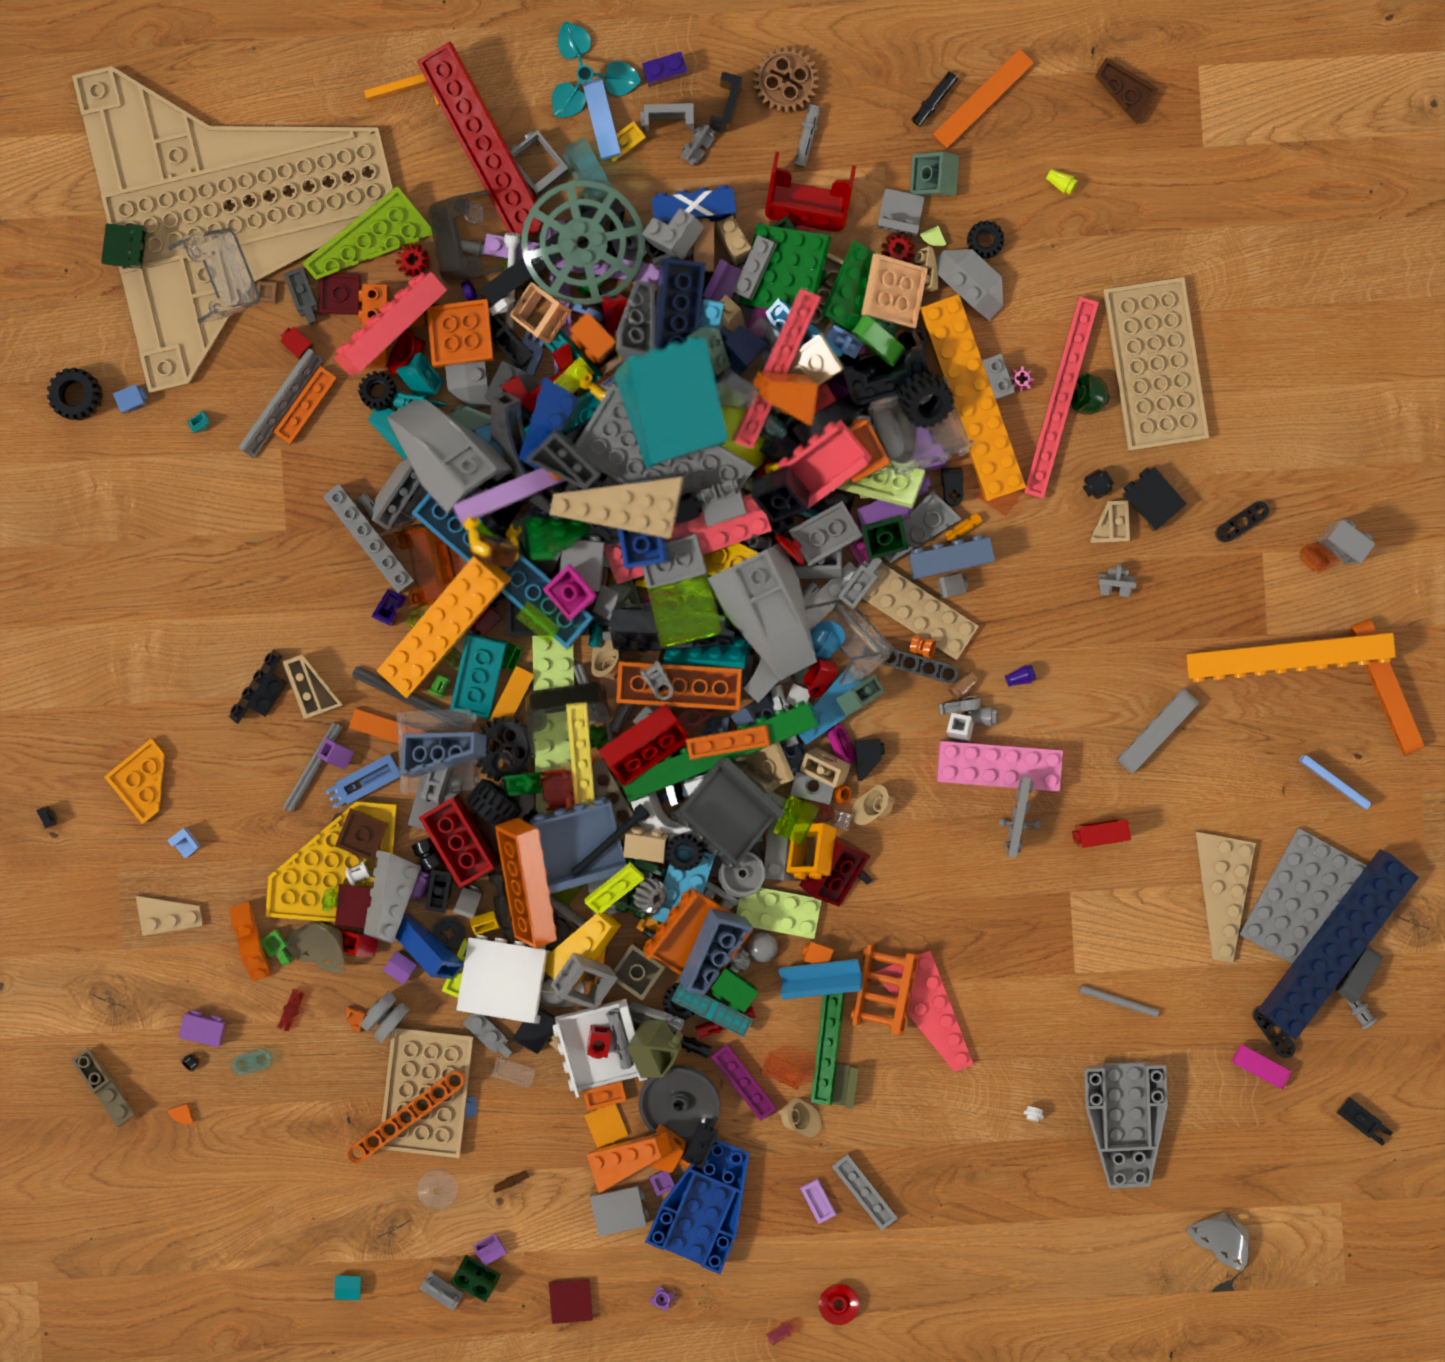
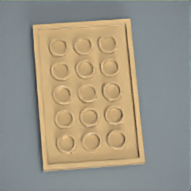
M395 1027L392 1030L382 1122L454 1069L463 1071L466 1081L459 1090L380 1149L460 1158L474 1036ZM458 1075L451 1076L453 1084L458 1085L461 1083ZM441 1087L434 1089L435 1095L438 1097L444 1096L445 1093ZM420 1099L418 1101L420 1108H428L426 1100ZM402 1112V1118L405 1121L412 1119L409 1112ZM386 1124V1131L388 1133H395V1126L393 1124Z

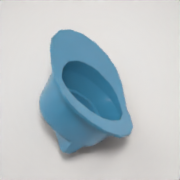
M823 621L817 624L811 631L816 658L822 660L829 659L843 644L845 632L839 624L833 621Z

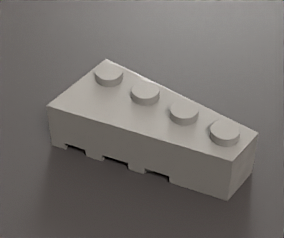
M377 850V867L373 871L375 880L374 886L370 890L372 899L371 905L367 909L364 934L393 944L421 866L394 854Z

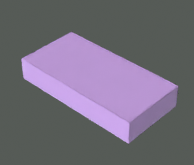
M818 1178L800 1187L818 1224L837 1215Z

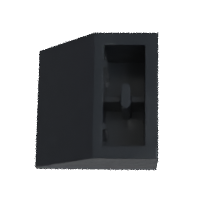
M791 415L778 416L759 451L774 462H779L785 456L791 457L793 455L792 452L802 445L792 432V428L800 424V422Z

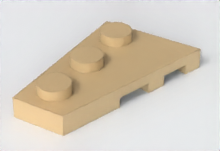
M136 896L142 936L204 926L201 905Z

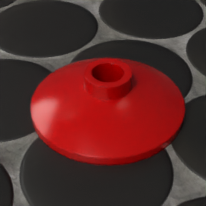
M776 534V539L787 552L801 565H804L805 561L800 551L802 545L795 538L790 540L783 535Z
M835 1284L829 1286L822 1292L819 1298V1311L822 1317L831 1324H847L856 1317L859 1311L858 1296L853 1289L846 1285ZM841 1300L843 1303L841 1306H836L835 1301Z

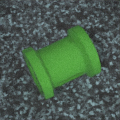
M435 673V679L431 688L427 689V692L443 699V693L448 683H451L452 680Z

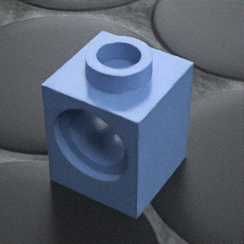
M136 384L113 393L118 407L123 414L147 405L145 399L148 397L144 388H140Z

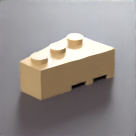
M303 655L283 661L284 669L303 720L343 706Z

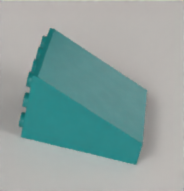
M697 336L686 339V342L680 345L678 342L667 345V349L659 350V348L647 351V355L641 357L640 354L632 355L613 374L646 469L657 466L656 463L666 462L671 458L703 448L707 449L711 446L714 448L728 441L705 337L698 339Z

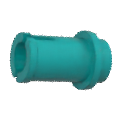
M593 622L590 625L592 629L587 645L600 648L604 626H600V622Z

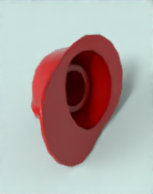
M405 329L389 356V372L392 375H397L396 370L398 367L410 364L415 354L422 353L425 341L413 336L411 330Z

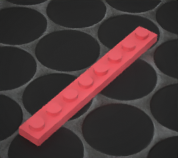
M800 288L763 372L787 373L821 297ZM755 390L732 441L750 449H753L773 405L758 395Z

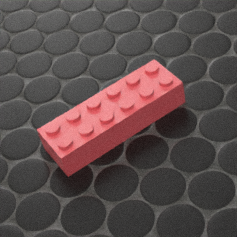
M422 272L419 275H415L408 282L410 286L400 289L394 295L395 300L386 302L379 309L381 313L371 316L365 322L366 327L364 326L362 329L356 330L350 336L352 340H349L347 343L344 342L336 349L338 353L333 358L349 376L361 372L447 291L432 272L426 274Z

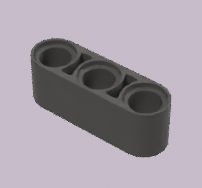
M1367 945L1337 985L1336 992L1352 1004L1355 1003L1366 989L1383 956Z

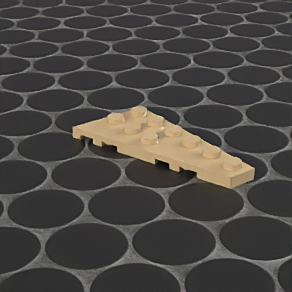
M684 477L554 494L550 515L671 539Z
M1195 831L1211 956L1215 960L1233 963L1256 843Z

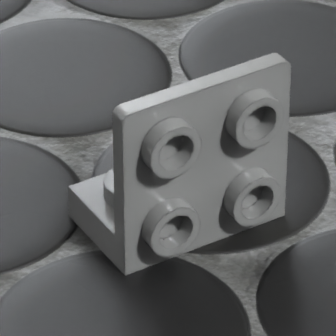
M885 189L876 229L899 234L905 233V235L916 237L925 198L919 195Z

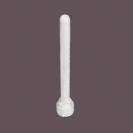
M519 233L504 234V242L506 247H508L507 269L516 263V248L521 243V234ZM515 289L507 294L506 297L512 295L515 299ZM514 303L509 306L506 312V323L512 329L514 327V319L509 314L514 307Z

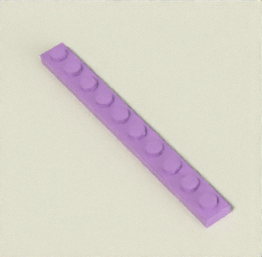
M486 234L483 255L508 259V247H506L504 237ZM528 241V251L534 250L540 246V243ZM521 243L516 248V261L523 258ZM561 255L552 264L557 269H562L566 260ZM601 259L597 264L593 265L595 276L604 274L612 265ZM623 259L622 263L633 268L635 261ZM642 262L631 282L634 283L636 280L655 284V287H658L659 269L656 270L653 264ZM573 266L571 269L573 272L586 273L585 268ZM617 269L609 278L624 281L627 275Z

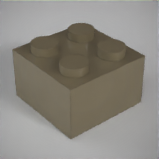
M633 942L613 972L618 977L615 981L617 984L643 1001L666 966L653 958L648 960L644 954V948Z

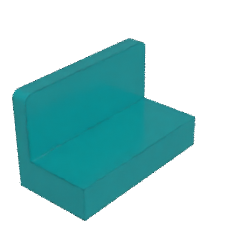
M422 353L415 354L409 366L398 367L396 370L416 396L424 398L436 396L444 382Z

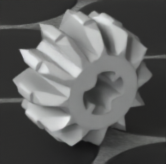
M646 878L644 882H640L639 887L635 888L637 890L636 893L633 895L635 898L634 904L637 908L647 913H655L656 910H661V905L665 903L664 898L668 896L665 893L667 888L663 883L653 878Z

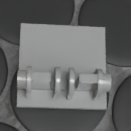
M729 479L728 482L717 483V486L711 485V488L700 489L697 492L707 527L747 514L737 479Z

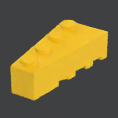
M607 912L596 913L547 955L545 972L552 979H555L573 953L596 961L621 924ZM586 971L582 973L572 989L577 988L587 974Z

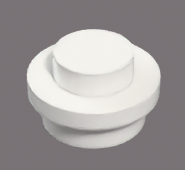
M1027 1106L1026 1111L1023 1113L1027 1116V1120L1038 1122L1039 1119L1044 1118L1042 1115L1043 1110L1036 1107Z

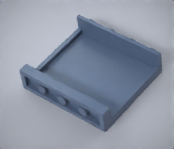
M599 797L594 799L593 803H577L574 805V808L567 810L566 808H559L554 810L552 814L546 815V813L535 815L534 819H530L531 825L537 827L541 835L540 844L544 853L543 862L547 871L546 880L550 894L612 877L627 865L625 857H623L624 853L619 838L578 876L571 874V870L617 830L611 806L612 802L609 798Z

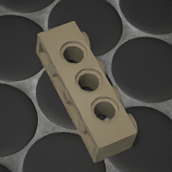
M602 757L592 763L594 794L596 798L605 797L606 799L610 792L618 794V802L611 805L618 829L626 821H620L617 818V813L620 810H625L629 815L628 819L633 816V811L630 808L632 801L629 802L627 795H623L621 782L617 777L614 778L611 769ZM601 774H605L609 778V783L605 786L598 783V776ZM639 821L634 825L641 827ZM625 834L620 837V840L625 838Z

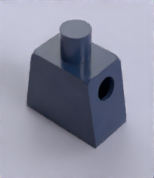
M724 325L719 329L731 365L730 367L740 376L768 343L743 326H739L733 333Z

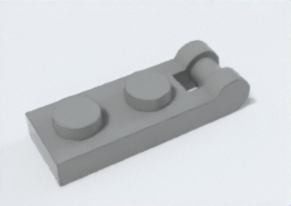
M452 767L427 774L421 793L423 801H433L439 805L444 802V793Z

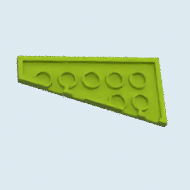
M396 186L302 263L315 279H319L338 272L345 267L359 264L361 261L372 259L406 244L417 242L419 239L433 236L436 232L401 189Z

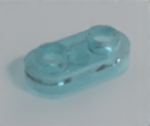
M258 1049L238 1055L232 1060L231 1069L239 1076L264 1070L270 1066L272 1055L266 1049ZM260 1055L265 1057V1062L259 1061ZM240 1061H244L246 1063L245 1068H241L239 1066Z

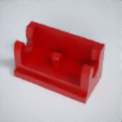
M616 294V298L602 296L606 332L615 341L616 332L628 302V298L621 294Z

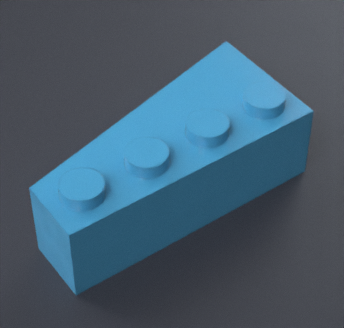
M850 665L846 667L813 705L819 725L798 734L805 745L847 717L836 698L861 683V680Z

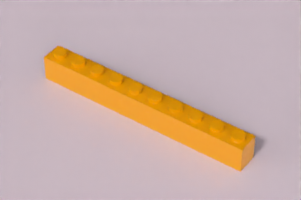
M1392 632L1186 654L1188 678H1193V682L1205 681V677L1213 676L1214 680L1226 679V675L1234 674V678L1246 677V673L1254 672V675L1258 676L1267 675L1269 670H1275V674L1287 673L1289 668H1295L1296 671H1307L1308 666H1316V669L1329 668L1328 664L1346 667L1349 666V662L1366 665L1370 664V660L1378 659V663L1391 662V658H1396L1394 635Z

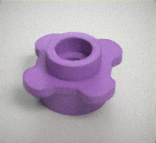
M657 1287L656 1293L650 1299L652 1305H656L661 1310L666 1311L669 1308L670 1301L674 1299V1294L665 1291L663 1287Z

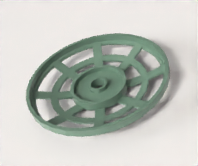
M579 180L567 182L546 192L531 208L522 231L521 246L523 258L534 281L549 295L571 304H597L602 302V296H610L612 298L622 292L636 276L644 256L645 238L642 235L644 230L640 217L632 204L617 190L594 181ZM574 187H593L607 192L608 195L603 203L590 199H577ZM562 190H567L569 201L558 206L549 216L538 210L551 196ZM615 198L621 201L628 209L636 226L623 228L617 215L609 208ZM578 205L596 207L598 211L593 219L584 218L580 215ZM567 208H571L573 220L565 225L554 220L559 213ZM605 214L615 223L616 231L606 233L599 224ZM535 217L544 223L540 234V248L528 251V232L531 221ZM550 226L560 234L558 244L546 247V235ZM638 234V254L633 268H630L622 263L626 250V237ZM582 236L589 240V245L584 249L579 248L577 245L578 238ZM620 238L618 256L614 258L606 252L608 241ZM561 253L562 257L566 260L561 271L556 269L548 255ZM542 257L547 268L557 277L551 288L537 275L530 259ZM601 259L612 265L604 274L595 278L593 265L597 264ZM573 266L585 268L587 280L573 279L568 277V274ZM617 269L627 275L626 279L618 287L607 294L599 295L597 284L608 279ZM563 282L575 286H589L592 298H572L562 295L558 291Z

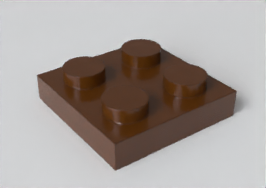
M350 808L335 847L373 862L389 823Z

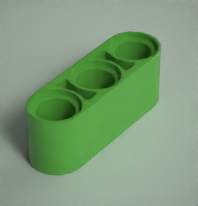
M866 315L861 317L852 330V334L891 366L896 365L906 350L900 342Z

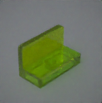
M530 601L525 603L524 608L516 616L517 619L546 643H549L561 629L558 624Z
M790 795L783 809L785 813L778 820L773 833L802 845L818 812V807Z

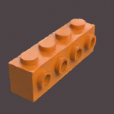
M362 284V290L359 289V302H362V310L358 312V320L362 322V328L367 326L365 322L371 316L381 313L379 309L386 302H389L388 285ZM388 346L365 368H388Z

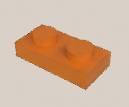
M622 1081L582 1091L587 1111L627 1101Z

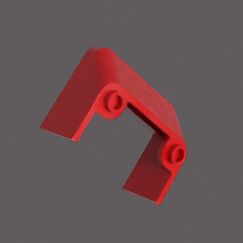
M776 151L765 207L767 218L780 221L787 215L792 223L796 225L834 232L843 230L846 224L856 166L852 165L849 181L836 180L832 183L831 190L791 183V173L786 169L777 168L780 152Z

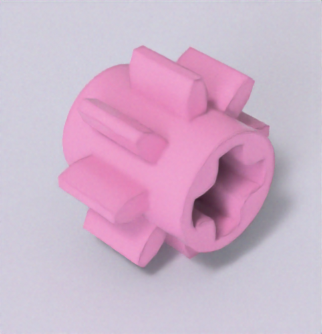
M1021 366L1019 372L1013 369L1014 377H1010V380L1014 383L1013 388L1018 387L1019 392H1022L1023 387L1029 390L1031 387L1028 383L1035 380L1029 376L1031 370L1026 372L1023 366ZM1020 374H1022L1023 378L1026 379V381H1024L1023 384H1020V381L1016 380V378H1018Z

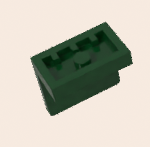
M107 223L101 263L104 265L142 269L147 228L134 224L133 227Z

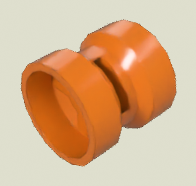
M915 634L911 641L910 654H921L923 657L931 659L935 652L936 640L931 638L924 639L923 636Z

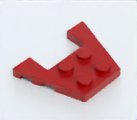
M567 343L551 352L561 370L549 379L552 382L573 364L571 349ZM514 376L501 385L504 391L519 399L521 405L530 414H533L542 384L527 393L519 377ZM579 389L573 393L576 397H580Z

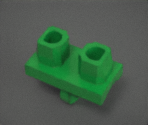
M540 772L504 776L506 796L543 793L540 784Z

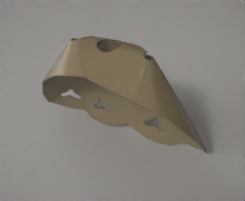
M312 921L296 929L287 938L286 942L289 946L286 949L297 959L303 962H315L321 969L328 972H344L343 935L341 930L321 921ZM297 944V945H296L297 950H295L294 947H292V946H290V945ZM308 951L309 956H307L306 954H302V953ZM329 959L330 965L327 962H323V960Z

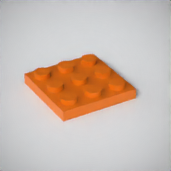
M488 299L430 306L427 309L433 368L494 360Z

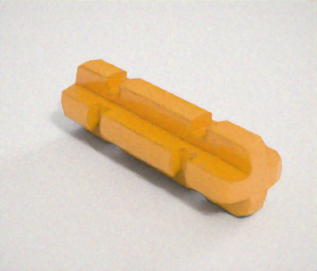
M975 513L969 520L966 519L954 527V530L951 529L946 532L945 537L947 540L952 542L958 536L960 537L971 530L974 525L977 526L982 523L980 515Z

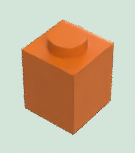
M810 940L809 944H804L801 955L804 956V961L811 964L830 962L834 949Z

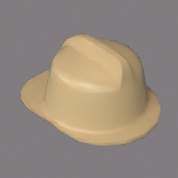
M602 636L600 648L593 647L591 672L596 677H605L611 680H616L618 663L623 660L619 651L613 649L612 640H603Z
M876 785L856 800L852 807V819L858 825H866L876 818H885L891 813L896 800L888 794L886 787Z
M792 1099L789 1104L778 1111L783 1125L789 1130L796 1131L807 1137H813L821 1129V1117L817 1109L801 1099Z

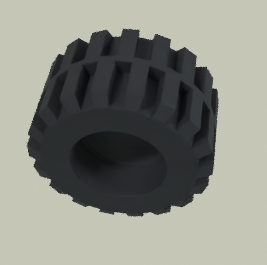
M62 369L63 372H57L55 374L56 377L51 378L49 381L51 386H47L49 391L47 399L50 400V407L57 414L70 420L80 421L83 418L88 419L91 417L90 414L97 412V406L100 407L101 405L99 401L103 394L100 393L102 388L97 383L99 381L92 374L82 369ZM78 382L85 389V397L80 404L70 406L65 401V390L70 384Z
M922 371L920 375L917 373L913 374V378L906 379L907 383L901 385L902 391L898 392L899 407L909 422L916 427H935V424L943 423L942 420L944 418L947 419L949 417L948 413L952 412L953 407L951 405H954V395L940 375L934 374L931 371L928 374L926 371ZM933 395L928 402L920 404L925 397Z
M482 779L467 797L469 805L493 826L517 818L522 812L520 805L513 797H507L505 790L487 779Z

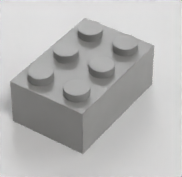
M1348 519L1330 522L1316 541L1348 566L1361 564L1375 545L1371 541L1373 538L1364 531L1360 533L1355 529L1356 525Z

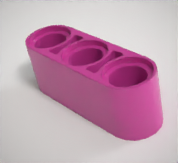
M1240 1044L1231 1061L1282 1090L1292 1074L1291 1070L1243 1044Z

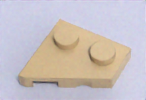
M1128 500L1107 501L1090 538V543L1129 542Z

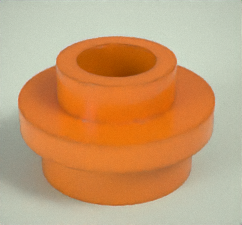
M841 784L834 788L833 799L836 803L843 804L850 800L851 789L846 784Z

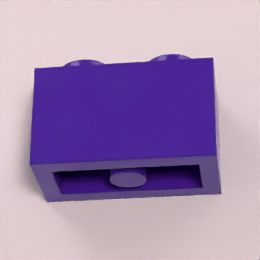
M682 52L642 63L648 87L687 76Z

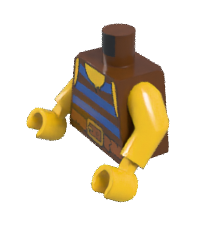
M469 516L464 522V527L470 531L468 533L470 541L468 551L486 563L511 568L519 556V540L517 537L522 531L521 527L518 526L514 530L513 524H511L506 531V536L509 538L507 539L479 533L475 529L480 524L479 518L474 517L472 520V517Z

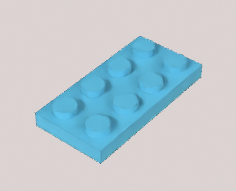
M682 844L677 848V855L682 860H688L692 857L693 850L689 845ZM703 850L701 862L690 871L677 870L669 864L663 885L667 888L665 893L668 896L664 898L665 903L661 905V910H656L652 919L664 923L668 918L670 910L677 906L682 894L688 891L691 886L701 893L704 892L715 858L714 854Z

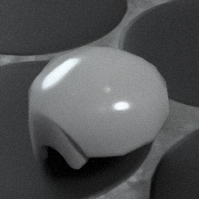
M758 932L748 939L746 949L750 953V958L754 961L767 963L777 957L779 946L776 938L771 934Z

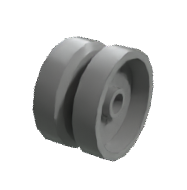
M748 852L739 863L742 866L740 869H729L722 863L718 871V880L721 888L735 898H745L753 895L764 882V865L757 855ZM741 870L745 872L744 878H741L739 876V872Z
M390 991L381 1000H377L360 1023V1026L367 1032L371 1031L376 1024L379 1025L373 1034V1037L379 1043L386 1039L410 1010L404 1003H399L392 1011L390 1008L396 1002V996Z

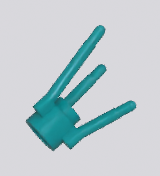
M398 391L393 398V405L399 410L413 400L424 401L425 398ZM425 399L433 405H447L445 402Z

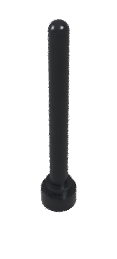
M641 803L634 808L633 816L571 870L573 876H578L638 821H645L651 816Z

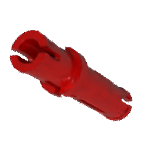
M752 1006L748 1007L745 1012L739 1011L752 1019L756 1018ZM712 1021L695 1026L699 1039L713 1033L719 1034L721 1033L720 1031L726 1029Z

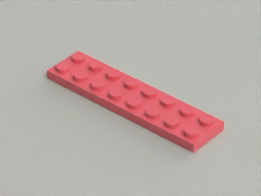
M751 494L742 497L747 514L707 527L704 513L700 511V517L680 524H676L675 521L672 538L665 539L666 542L697 534L704 555L750 539L752 535L758 536L770 532L772 528L766 514L753 500ZM620 542L616 544L610 543L605 546V553L617 585L644 576L642 567L624 569Z

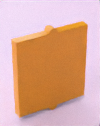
M616 1104L597 1108V1110L584 1114L597 1148L609 1143L614 1144L616 1140L629 1135Z

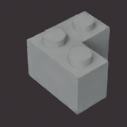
M679 208L668 225L653 217L642 235L652 246L678 260H683L705 227L694 215Z

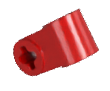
M816 658L817 662L812 664L803 676V682L808 686V693L811 697L817 698L822 696L831 681L836 677L838 667L835 662Z

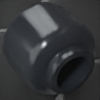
M1096 469L1084 477L1086 485L1083 486V489L1088 497L1093 495L1095 499H1100L1112 491L1114 482L1106 470Z

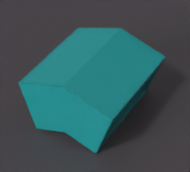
M335 1275L334 1299L360 1300L362 1277Z

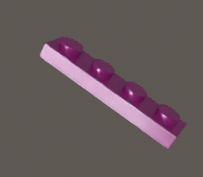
M725 1044L711 1055L712 1059L760 1121L777 1109L728 1044Z

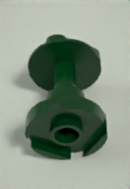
M628 858L627 864L631 863L644 875V880L646 878L654 879V876L665 878L666 869H662V872H660L658 866L640 859L632 862L633 858ZM638 884L632 889L627 905L615 902L614 908L623 913H627L628 910L632 911L635 917L646 920L647 916L651 917V914L639 910L634 904L635 898L633 895L637 891L635 888L639 887Z

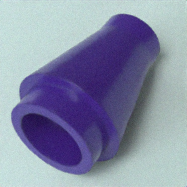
M1026 664L1005 675L1008 687L1031 684L1032 681L1037 680L1032 665L1027 666Z

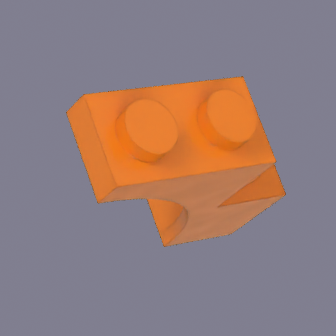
M246 902L229 907L231 926L238 938L240 958L251 980L255 981L272 976L271 968L261 944L255 913L250 903Z

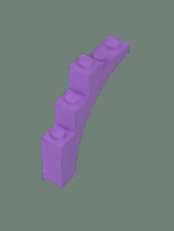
M916 427V443L908 466L925 470V473L947 467L946 461L949 460L946 448L942 449L941 444L932 446L933 443H936L933 431L928 432V428ZM928 474L923 479L918 495L929 493L927 487L931 486ZM876 500L872 504L857 509L862 526L898 515L902 516L903 521L911 519L909 513L913 512V510L905 506Z

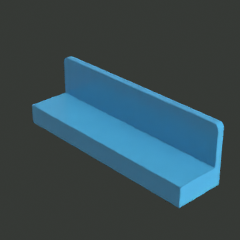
M857 959L779 968L782 980L780 993L782 1000L862 991L863 974Z

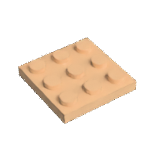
M873 254L861 315L916 329L928 268L884 255Z

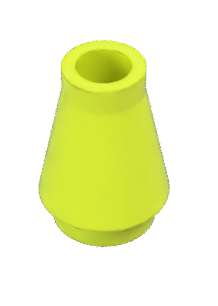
M1053 169L1049 171L1046 180L1051 182L1063 194L1067 193L1069 195L1074 191L1078 180L1074 179V176Z

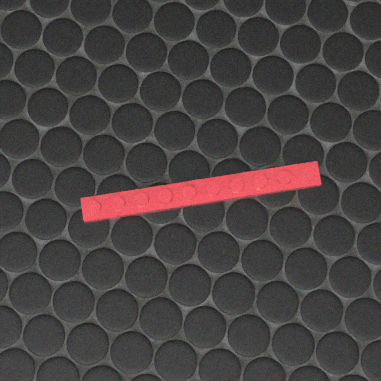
M1078 297L1024 494L1042 499L1045 496L1099 304L1097 301Z

